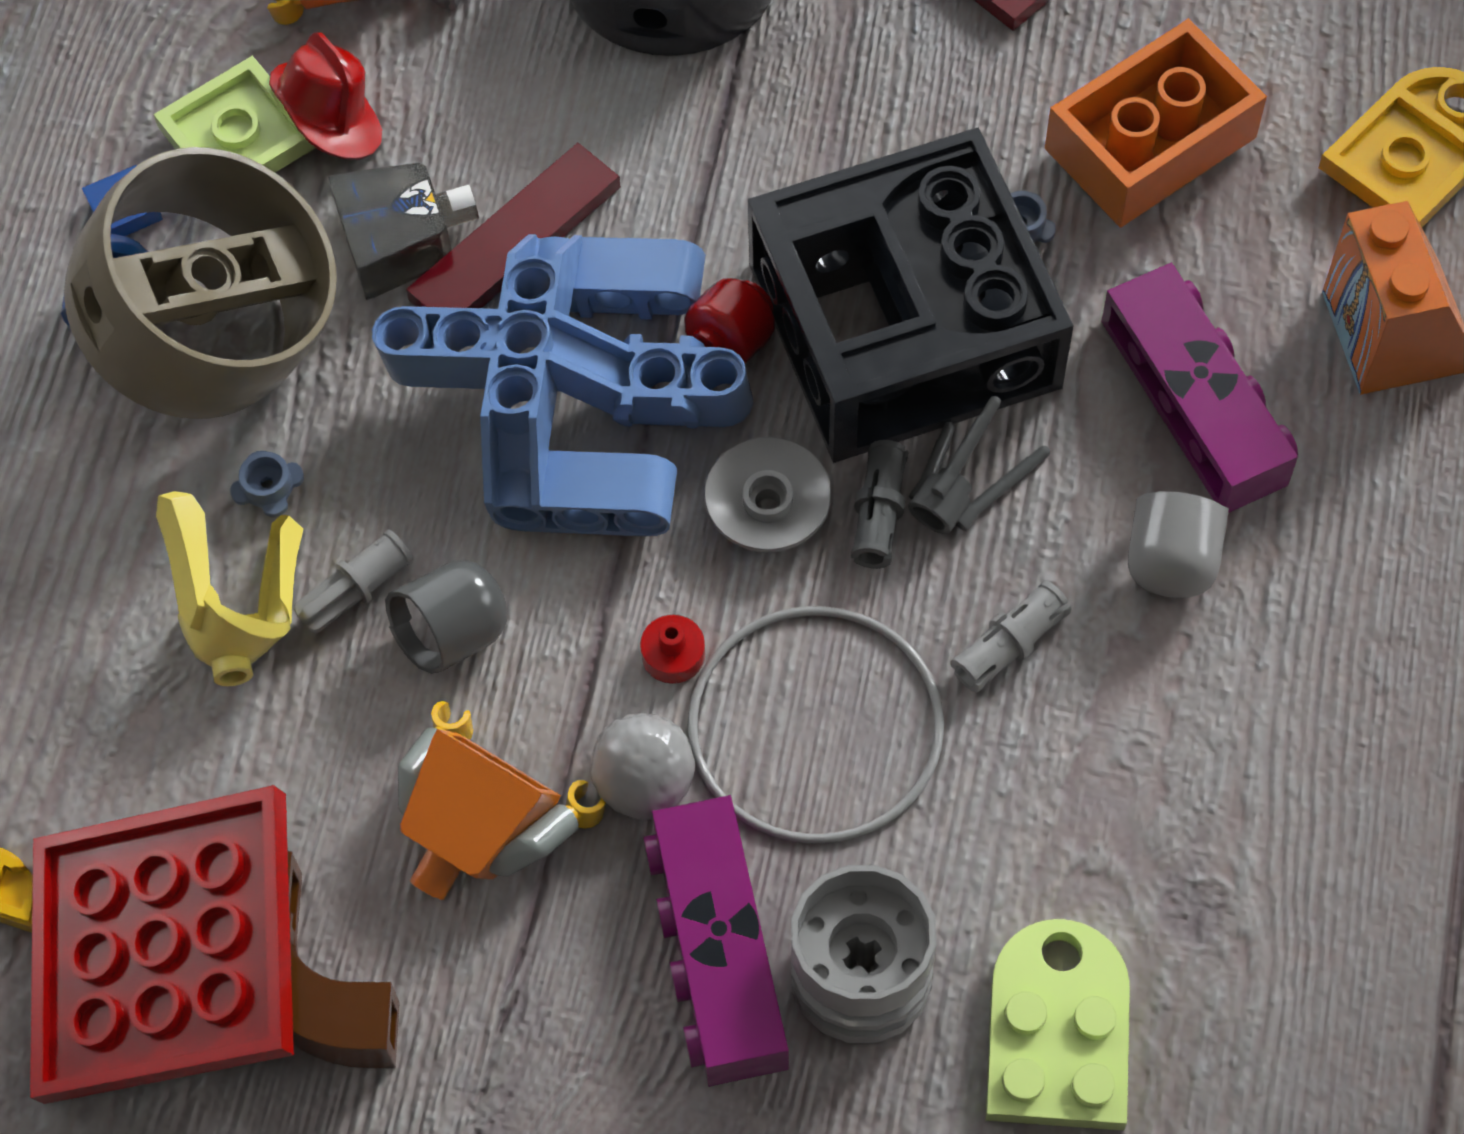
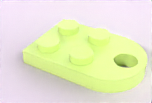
M1044 920L1020 930L1001 950L995 964L991 983L985 1121L1125 1130L1128 1105L1129 976L1125 962L1117 948L1096 929L1073 920ZM1053 941L1068 942L1078 951L1080 963L1068 971L1055 970L1044 961L1042 949Z

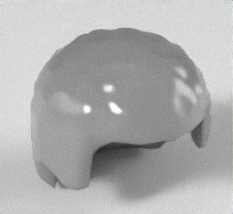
M628 714L622 719L614 720L598 736L592 753L590 774L599 796L615 812L634 819L650 820L653 819L652 811L674 807L685 797L694 776L695 760L688 738L681 728L671 720L660 717L657 714Z

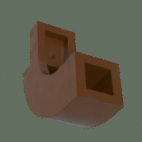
M288 851L294 1045L318 1059L337 1065L355 1068L395 1069L400 1002L392 983L332 980L314 972L299 958L297 934L302 872L292 851Z

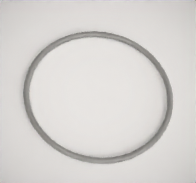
M820 606L798 607L777 611L747 624L731 635L712 654L697 679L688 712V735L698 772L715 798L726 796L716 784L706 766L699 744L697 727L700 699L704 687L718 662L734 645L766 625L794 617L828 616L859 623L882 634L898 646L916 666L928 689L934 714L933 744L928 762L915 786L894 808L879 818L859 827L834 833L809 834L780 829L754 818L734 803L733 806L736 818L743 823L772 837L792 842L811 844L834 843L871 833L901 815L922 793L932 777L939 760L944 735V716L938 688L931 672L913 647L893 630L872 618L845 609Z

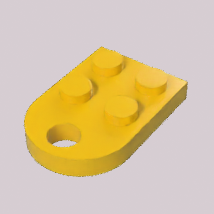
M1431 67L1407 74L1396 82L1322 154L1318 168L1373 208L1408 201L1421 227H1423L1464 186V113L1452 110L1445 103V100L1451 97L1464 99V72L1446 67Z

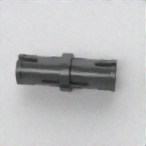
M878 440L870 444L864 486L857 491L854 508L859 514L854 546L851 550V558H854L856 564L871 569L885 568L890 565L896 521L903 516L906 501L901 494V488L909 452L908 450L905 451L904 445L896 441Z

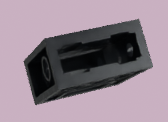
M979 127L748 199L749 266L757 285L767 293L773 304L776 330L833 463L867 453L870 444L874 441L891 440L900 442L943 428L947 422L956 424L977 417L992 396L1000 398L1001 404L998 409H1002L1063 389L1074 325ZM957 247L961 249V253L959 255L955 251ZM870 282L889 326L836 343L817 298ZM980 294L983 297L981 302L978 301Z

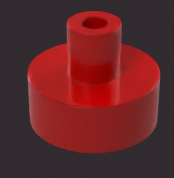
M665 615L652 621L642 634L640 648L643 665L646 671L658 681L669 684L682 683L693 678L702 668L705 661L704 636L699 626L691 619L681 615Z

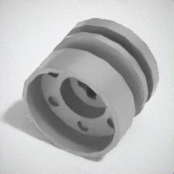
M847 865L822 875L802 893L791 918L792 993L802 1015L823 1034L847 1043H878L903 1033L922 1014L932 990L933 964L935 962L937 944L935 915L924 893L904 875L877 865ZM856 962L858 966L850 970V964ZM873 965L874 971L867 973L865 969Z

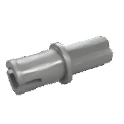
M388 529L381 538L348 563L343 560L336 563L337 571L295 603L294 611L296 616L309 631L314 634L321 632L359 601L367 604L372 600V591L403 567L413 562L411 552L392 530Z

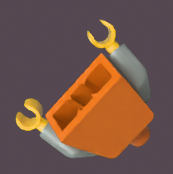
M445 701L437 702L433 706L431 715L434 728H427L423 731L398 765V809L403 815L400 831L427 849L409 881L421 891L440 900H445L461 870L476 879H494L497 876H511L548 856L570 838L578 828H592L599 824L603 818L606 805L603 799H600L593 807H583L576 802L587 792L588 782L585 780H577L569 787L566 806L556 805L561 795L470 740L473 735V725L469 710H466L463 717L456 723H447L451 712L449 703Z

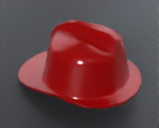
M315 32L310 35L306 44L301 46L291 56L289 62L278 65L270 73L269 85L273 93L284 106L298 131L317 149L340 159L360 160L373 155L381 145L383 130L377 115L365 98L366 73L362 63L351 52L334 46L323 33Z

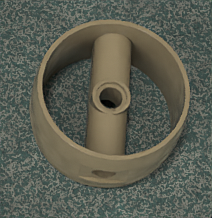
M205 147L178 148L162 152L141 162L116 182L105 194L83 227L73 247L65 276L64 299L66 314L72 334L88 362L108 384L127 398L153 411L179 418L210 419L223 417L251 406L274 391L314 347L334 304L337 283L336 263L328 235L314 210L278 174L252 159L229 151ZM169 212L194 217L210 223L229 234L230 237L113 258L111 224L125 217L140 213ZM195 279L203 283L206 288L200 286ZM280 300L284 316V344L281 353L266 358L253 360L222 359L200 353L178 343L155 325L180 321L188 325H203L212 321L218 312Z

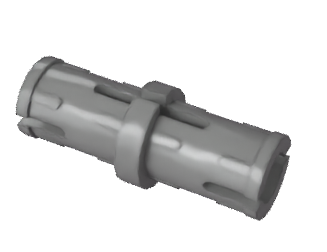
M1044 581L1017 607L1007 614L1003 612L997 614L989 621V629L969 648L967 647L950 661L951 667L955 669L954 674L969 690L975 693L981 691L994 676L1007 665H1010L1015 659L1021 661L1028 657L1034 650L1033 644L1052 626H1055L1071 613V606L1066 604L1069 602L1067 597L1057 586L1051 582Z

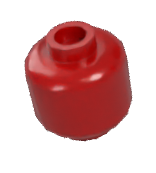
M723 278L714 283L689 307L684 317L685 333L687 336H693L702 342L705 347L731 349L741 356L745 364L770 340L775 330L773 304L770 297L756 283L736 278Z

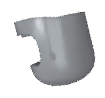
M1159 491L1137 497L1128 550V569L1134 581L1141 588L1154 595L1176 599L1198 596L1210 589L1218 576L1221 565L1229 508L1211 499L1181 492Z

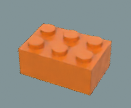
M1188 18L1050 107L1044 149L1101 209L1122 228L1254 140L1258 134L1267 96Z

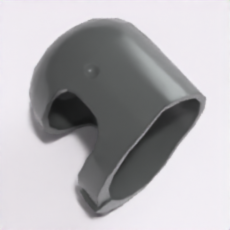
M468 560L452 561L444 564L420 578L389 592L385 599L386 613L390 623L389 628L397 644L412 663L430 674L442 672L494 643L502 634L507 622L506 601L499 585L487 570L477 563ZM405 598L410 599L423 615L434 635L439 652L425 648L416 636L409 622L412 616Z

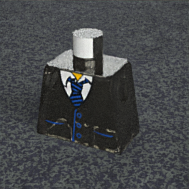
M421 163L328 176L336 209L366 300L380 296L422 276L452 250L447 228L479 219L476 203L469 184L435 194L427 168Z

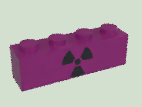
M1171 262L1107 290L1101 323L1212 499L1229 508L1228 513L1287 487L1298 459V448L1295 439L1285 425H1277L1266 408L1265 395L1258 381L1251 375L1246 376L1236 362L1234 349L1226 332L1220 327L1214 328L1203 311L1202 298L1196 286L1190 280L1184 281Z
M731 795L652 811L655 834L643 836L650 875L663 874L668 896L656 899L663 937L665 939L677 936L681 960L669 962L677 1003L688 1000L691 1002L695 1024L683 1027L691 1068L704 1065L708 1087L789 1070V1049Z

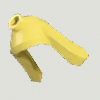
M177 491L159 495L156 517L170 561L179 611L177 616L182 633L195 657L212 667L213 678L216 684L220 686L243 684L253 677L251 664L265 654L291 629L294 574L304 528L288 515H280L272 522L261 577L258 613L243 615L221 605L217 592L210 584L205 512L194 496Z

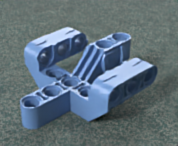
M528 234L507 254L498 309L395 307L382 313L372 328V340L391 379L399 385L409 387L485 389L480 414L484 504L490 518L496 524L511 530L658 536L666 533L670 528L677 467L674 463L666 458L649 454L549 451L557 391H561L613 415L614 421L628 427L632 426V424L687 426L690 429H695L699 426H734L750 414L753 406V396L745 363L741 356L731 349L705 347L702 342L693 336L680 335L679 343L643 342L642 334H630L622 342L569 317L570 312H579L581 318H593V313L639 314L640 319L652 320L653 314H686L689 307L700 297L706 256L702 248L686 240L582 237V235H574L570 239L556 236L538 238L536 234ZM408 344H413L412 346L406 349L400 350L402 347ZM475 345L473 348L467 351L459 352L461 349L467 346ZM536 347L528 353L520 354L521 351L527 348ZM670 382V384L665 386L664 388L651 389L654 385L658 383ZM721 384L732 385L731 387L722 391L712 390L713 388ZM528 401L526 405L520 408L510 409L518 402Z

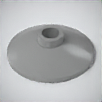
M758 437L734 445L716 460L708 474L705 485L706 509L715 528L730 542L757 552L784 551L808 540L824 523L831 502L829 477L819 459L802 445L777 437ZM763 499H773L779 503V506L773 509H762L757 504Z

